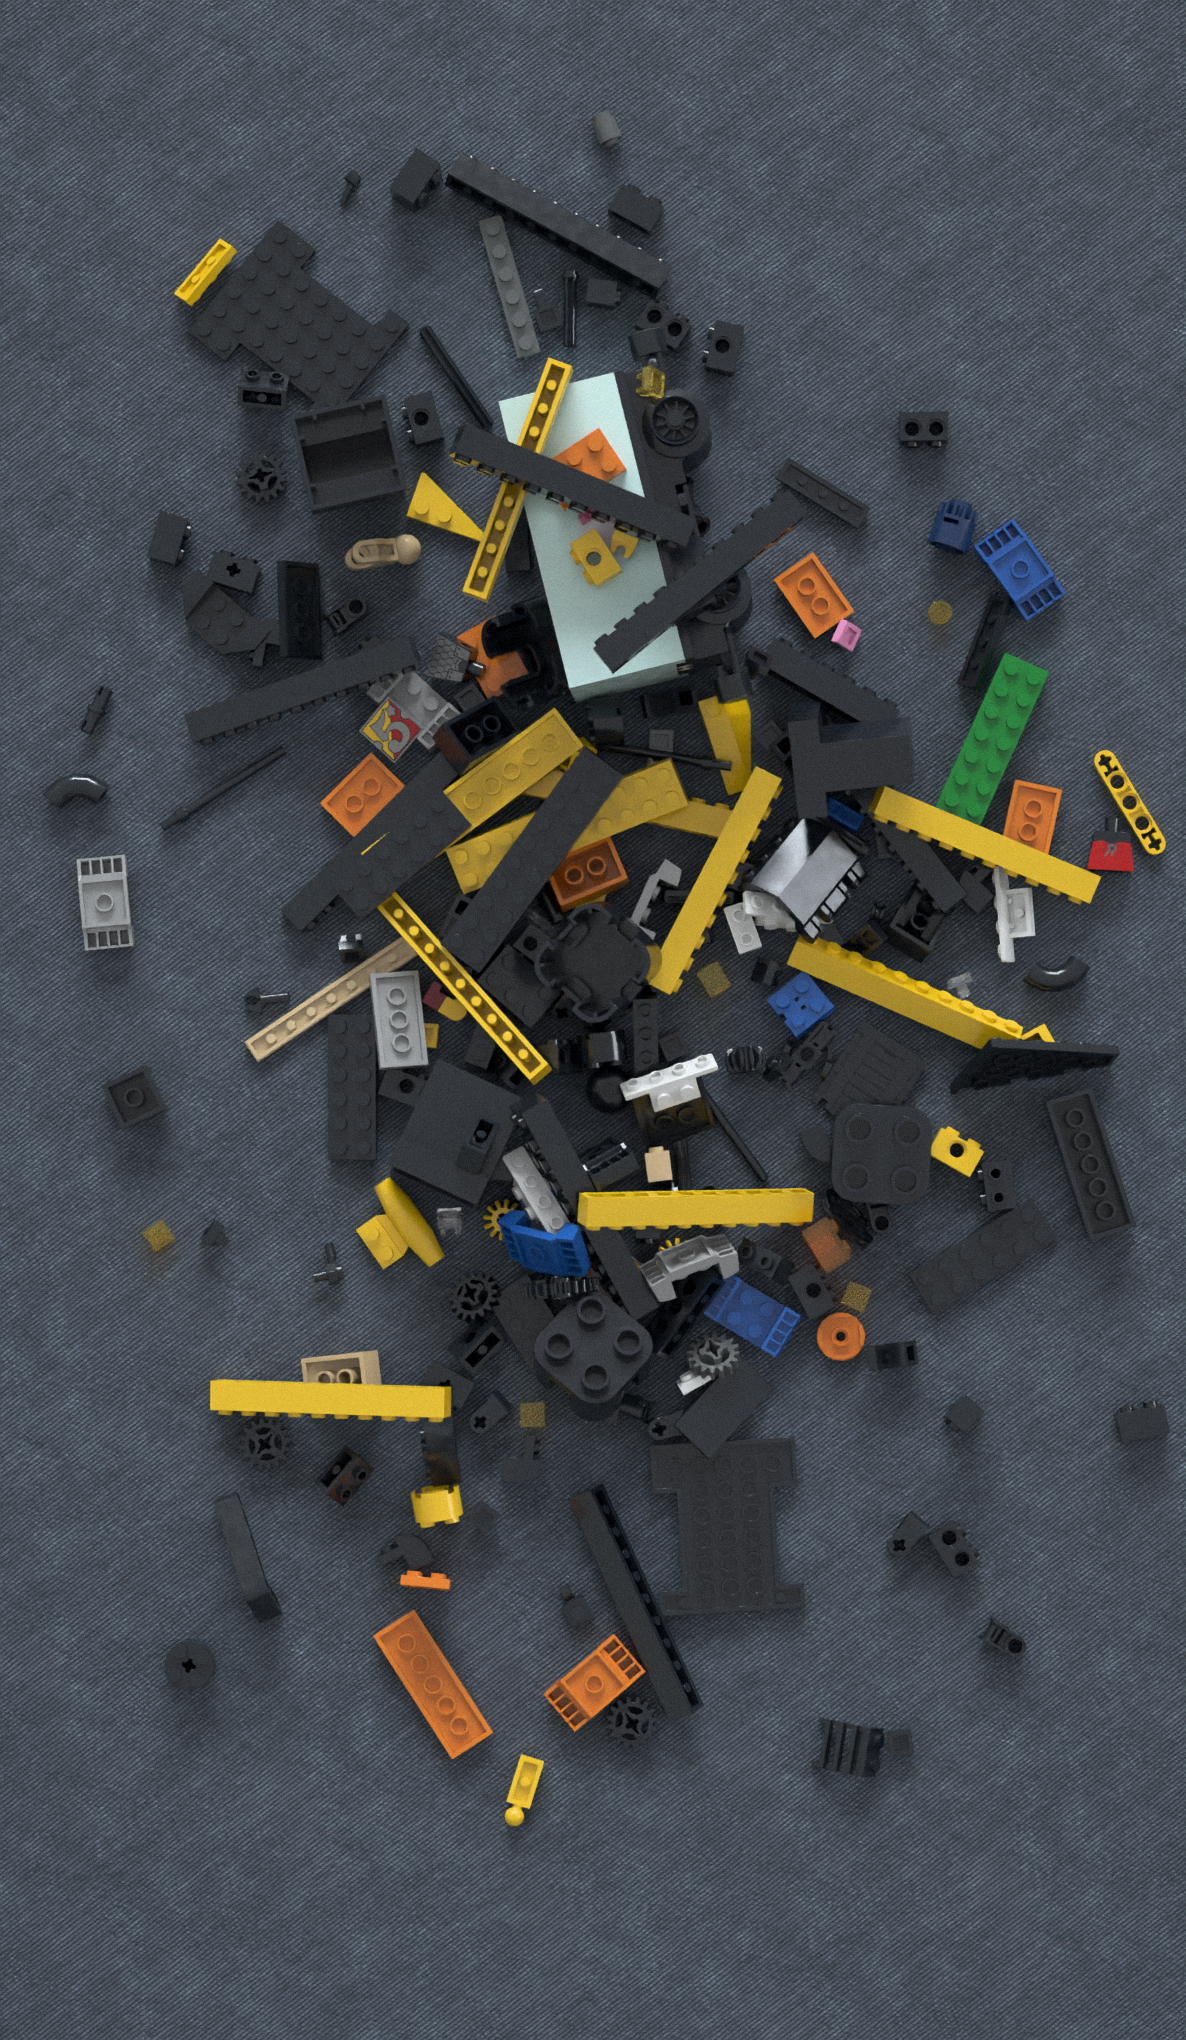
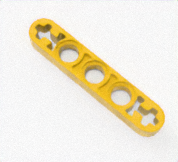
M1108 750L1100 751L1093 759L1094 768L1146 853L1150 855L1160 854L1166 846L1162 833L1114 754ZM1103 755L1104 758L1109 757L1111 760L1108 763L1110 769L1112 770L1116 767L1118 771H1114L1106 777L1104 773L1108 772L1105 765H1099L1100 756ZM1115 775L1120 776L1124 781L1123 787L1120 789H1115L1110 784L1111 778ZM1131 796L1136 800L1134 809L1128 810L1123 806V799L1125 797ZM1138 817H1145L1148 820L1149 824L1146 830H1139L1136 827L1135 821ZM1152 828L1155 833L1150 834L1153 840L1158 839L1160 841L1158 845L1159 850L1157 851L1155 848H1149L1148 845L1151 841L1148 836L1145 839L1141 836L1148 833Z

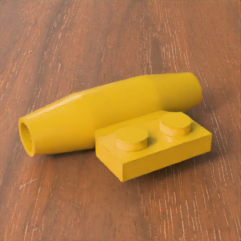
M391 1177L375 1186L374 1189L386 1214L376 1215L356 1229V1231L383 1270L404 1256L408 1247L428 1267H431L445 1257L430 1225L411 1198Z

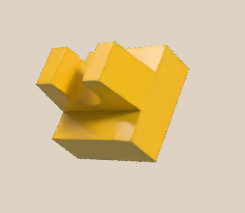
M615 529L610 552L616 553L619 546H624L626 550L624 557L629 559L635 549H637L640 539Z

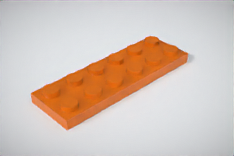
M415 1609L373 1635L451 1759H454L493 1733Z

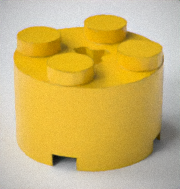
M454 1484V1488H449V1485L436 1487L431 1485L421 1488L422 1493L416 1494V1490L411 1492L415 1522L420 1523L421 1528L435 1526V1522L445 1521V1524L455 1523L459 1521V1516L463 1514L458 1484Z

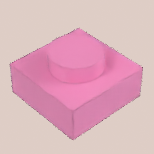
M841 619L831 641L852 652L862 630L849 621Z

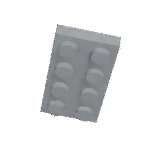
M418 970L370 974L369 981L379 1070L427 1067L428 1056Z

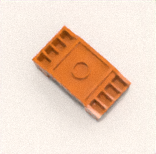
M612 1634L562 1679L557 1680L543 1695L575 1732L628 1688L645 1670L619 1639Z

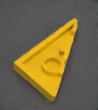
M422 472L406 516L480 542L483 532L426 473Z

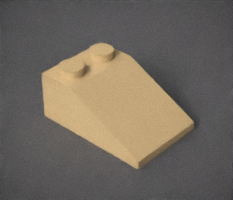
M378 1350L301 1359L303 1382L382 1385Z

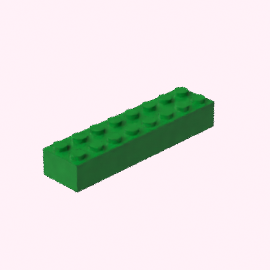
M1004 653L936 802V808L979 826L981 825L1049 674L1048 671L1008 653Z

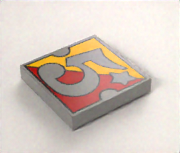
M389 695L359 732L393 763H396L426 727L395 698Z

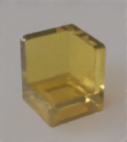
M717 961L697 972V976L710 999L732 986Z

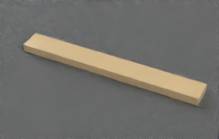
M400 937L244 1043L256 1061L260 1062L370 988V974L394 972L418 956V954L403 937Z

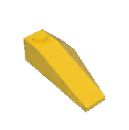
M717 696L699 701L698 709L715 759L732 762L731 771L720 770L727 794L730 796L742 792L751 776V711L748 702L745 699L730 704H718Z

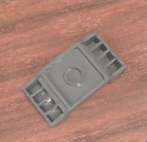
M402 672L393 675V680L380 683V680L371 684L372 687L368 688L365 693L379 706L389 695L395 698L426 727L416 737V740L431 753L438 748L432 737L439 727L461 714L415 672L403 675Z
M116 855L77 859L78 888L85 951L134 946V927L131 924L127 882L129 874L126 856Z
M665 859L657 873L649 876L631 917V920L638 926L640 923L645 924L649 917L651 909L647 907L650 900L656 901L661 887L658 886V882L675 890L677 889L682 871L680 868ZM639 926L653 940L655 939V932Z
M723 1233L711 1237L700 1235L657 1252L654 1259L639 1266V1269L659 1302H664L676 1298L671 1281L684 1279L689 1274L707 1270L712 1265H715L722 1277L726 1279L739 1271L737 1252Z

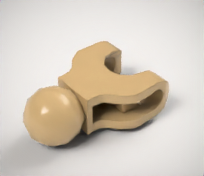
M407 534L400 535L396 539L376 538L357 542L346 553L345 563L353 571L378 568L395 564L396 562L409 565L419 559L421 545L418 539Z

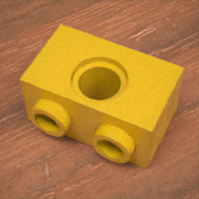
M595 528L570 543L572 551L569 554L576 565L579 563L583 565L586 571L582 574L590 586L595 584L598 589L622 573V569ZM591 554L600 555L601 561L598 565L591 566L587 563V559Z
M947 1126L946 1130L940 1128L931 1145V1157L966 1177H970L984 1151L980 1150L981 1145L970 1138L967 1142L959 1138L960 1133ZM954 1143L961 1145L963 1149L962 1155L958 1158L950 1154V1147Z

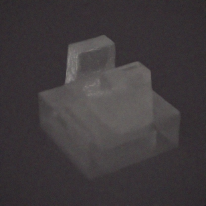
M970 972L949 979L945 983L948 991L956 989L959 999L970 995L967 984L973 980Z
M461 1207L437 1209V1226L441 1236H446V1229L453 1228L455 1229V1235H460L462 1228Z

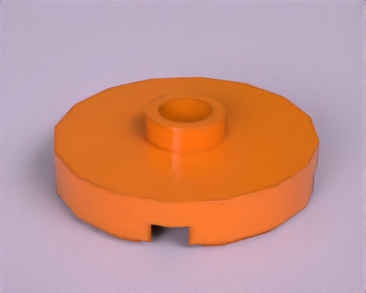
M838 1312L822 1320L817 1329L816 1339L820 1350L827 1357L833 1360L845 1361L853 1358L860 1352L864 1345L865 1332L857 1318L848 1313ZM838 1332H843L845 1334V1339L843 1341H838L836 1339V1335Z

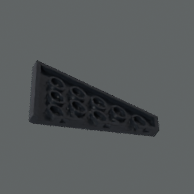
M996 1037L988 1040L949 1087L951 1094H958V1091L963 1088L973 1087L976 1091L989 1087L1011 1084L1013 1079L1026 1077L1028 1081L1038 1078L1064 1075V1070L1078 1067L1081 1071L1107 1067L1120 1055L1119 1046L1106 1043L1097 1045L1085 1042L1006 1040Z

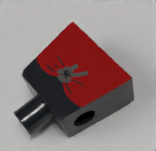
M1106 817L1104 831H1095L1093 833L1085 866L1086 871L1134 872L1130 833L1119 832V818Z

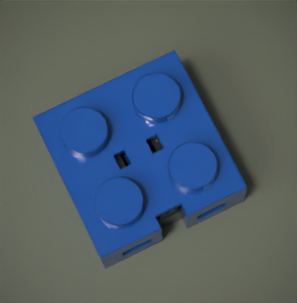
M803 971L767 999L768 1005L780 1019L782 1017L785 1018L784 1023L797 1040L801 1039L822 1020L836 1011L833 1004L815 982Z

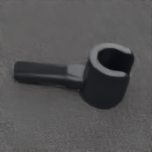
M350 170L344 178L349 183L340 200V203L344 205L351 191L361 182V177L354 170Z

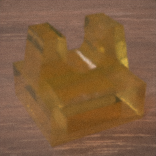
M653 366L643 367V372L637 374V379L642 382V387H637L636 393L640 396H652L655 399L664 397L665 374Z
M163 1219L142 1232L155 1253L176 1239Z

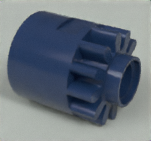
M952 499L951 502L946 503L941 501L927 543L950 553L966 555L979 514L971 510L972 505L958 499Z

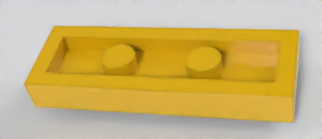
M219 239L174 294L180 300L192 306L200 299L206 288L216 280L221 270L231 262L237 250L227 242Z

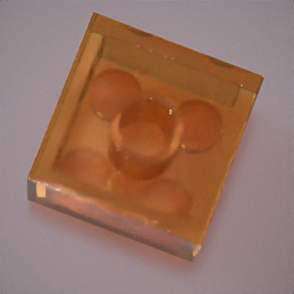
M823 1217L800 1231L801 1236L825 1274L852 1259L849 1254L853 1252L847 1241H841L837 1233L840 1230L833 1218L828 1220L827 1217Z

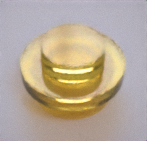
M942 600L933 602L928 609L929 619L938 625L947 623L952 616L951 606Z

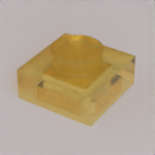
M849 1281L840 1303L864 1312L872 1290Z
M545 1402L520 1403L521 1427H545Z

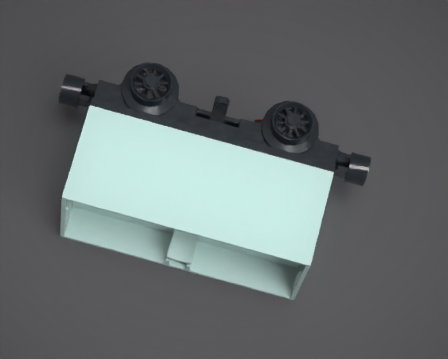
M651 328L630 335L628 342L633 361H641L643 369L624 374V371L621 370L569 383L542 455L552 459L599 428L626 468L625 472L608 483L697 520L687 546L673 550V552L659 547L660 543L651 540L646 542L640 539L637 549L627 559L624 557L625 547L619 546L616 553L611 552V554L622 569V573L597 589L595 584L590 586L582 573L586 571L581 563L576 565L569 554L572 551L570 543L595 528L610 551L615 524L611 522H605L604 524L591 519L592 515L587 512L578 514L569 509L564 511L560 504H553L545 500V495L541 493H536V495L528 493L524 507L569 689L577 704L592 698L605 697L697 674L698 670L717 666L719 678L715 679L713 684L718 704L742 701L754 695L749 672H741L732 638V634L740 631L748 622L753 609L751 581L744 568L713 593L717 600V607L669 628L614 674L609 671L593 650L596 646L594 642L605 633L610 635L616 630L614 628L616 623L624 617L627 620L635 614L633 610L644 601L646 604L655 598L653 594L659 588L674 583L672 578L682 570L685 572L693 567L692 562L704 554L697 523L703 522L702 513L699 505L692 506L685 474L699 468L708 458L712 447L710 416L705 404L695 394L682 389H670L663 355L669 352L663 329ZM656 358H658V362H659V366H660V370H661V374H662V378H663V382H664L665 389L663 388V385H662V381H661L659 369H658V366H657ZM646 360H649V368L647 367ZM535 392L498 401L509 442L517 444ZM628 531L626 533L630 536L637 538V533L633 531ZM591 554L587 559V563L591 566H596L601 561V557L598 554ZM726 638L728 639V643H729V647H730V651H731V655H732V659H733V663H734V667H735V671H736L735 674H734V672H733V668H732V664H731V659H730V655H729V650H728ZM722 666L725 672L727 673V676H724Z

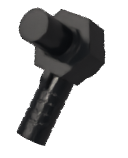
M334 1243L325 1244L327 1256L326 1270L313 1273L314 1282L328 1280L330 1285L340 1283L339 1280L344 1279L341 1265H336L335 1262L337 1256Z

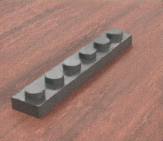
M498 215L480 220L478 224L517 359L520 360L541 354L503 219Z

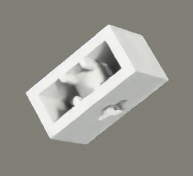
M743 902L723 908L739 955L763 948L752 916L744 914Z

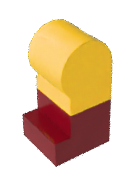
M434 981L423 998L422 1003L453 1021L463 1020L466 1017L467 1009L458 999L452 1000L440 991L443 986Z

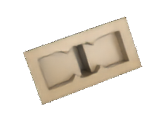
M663 1146L649 1148V1153L644 1154L648 1183L672 1180L669 1150L664 1151Z

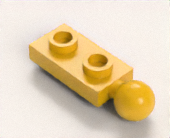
M521 1754L506 1801L513 1804L505 1812V1821L510 1826H518L523 1822L524 1813L522 1807L530 1809L544 1761Z

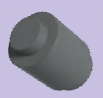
M603 111L592 117V127L599 145L605 146L606 149L617 146L622 135L614 115H611L610 111Z

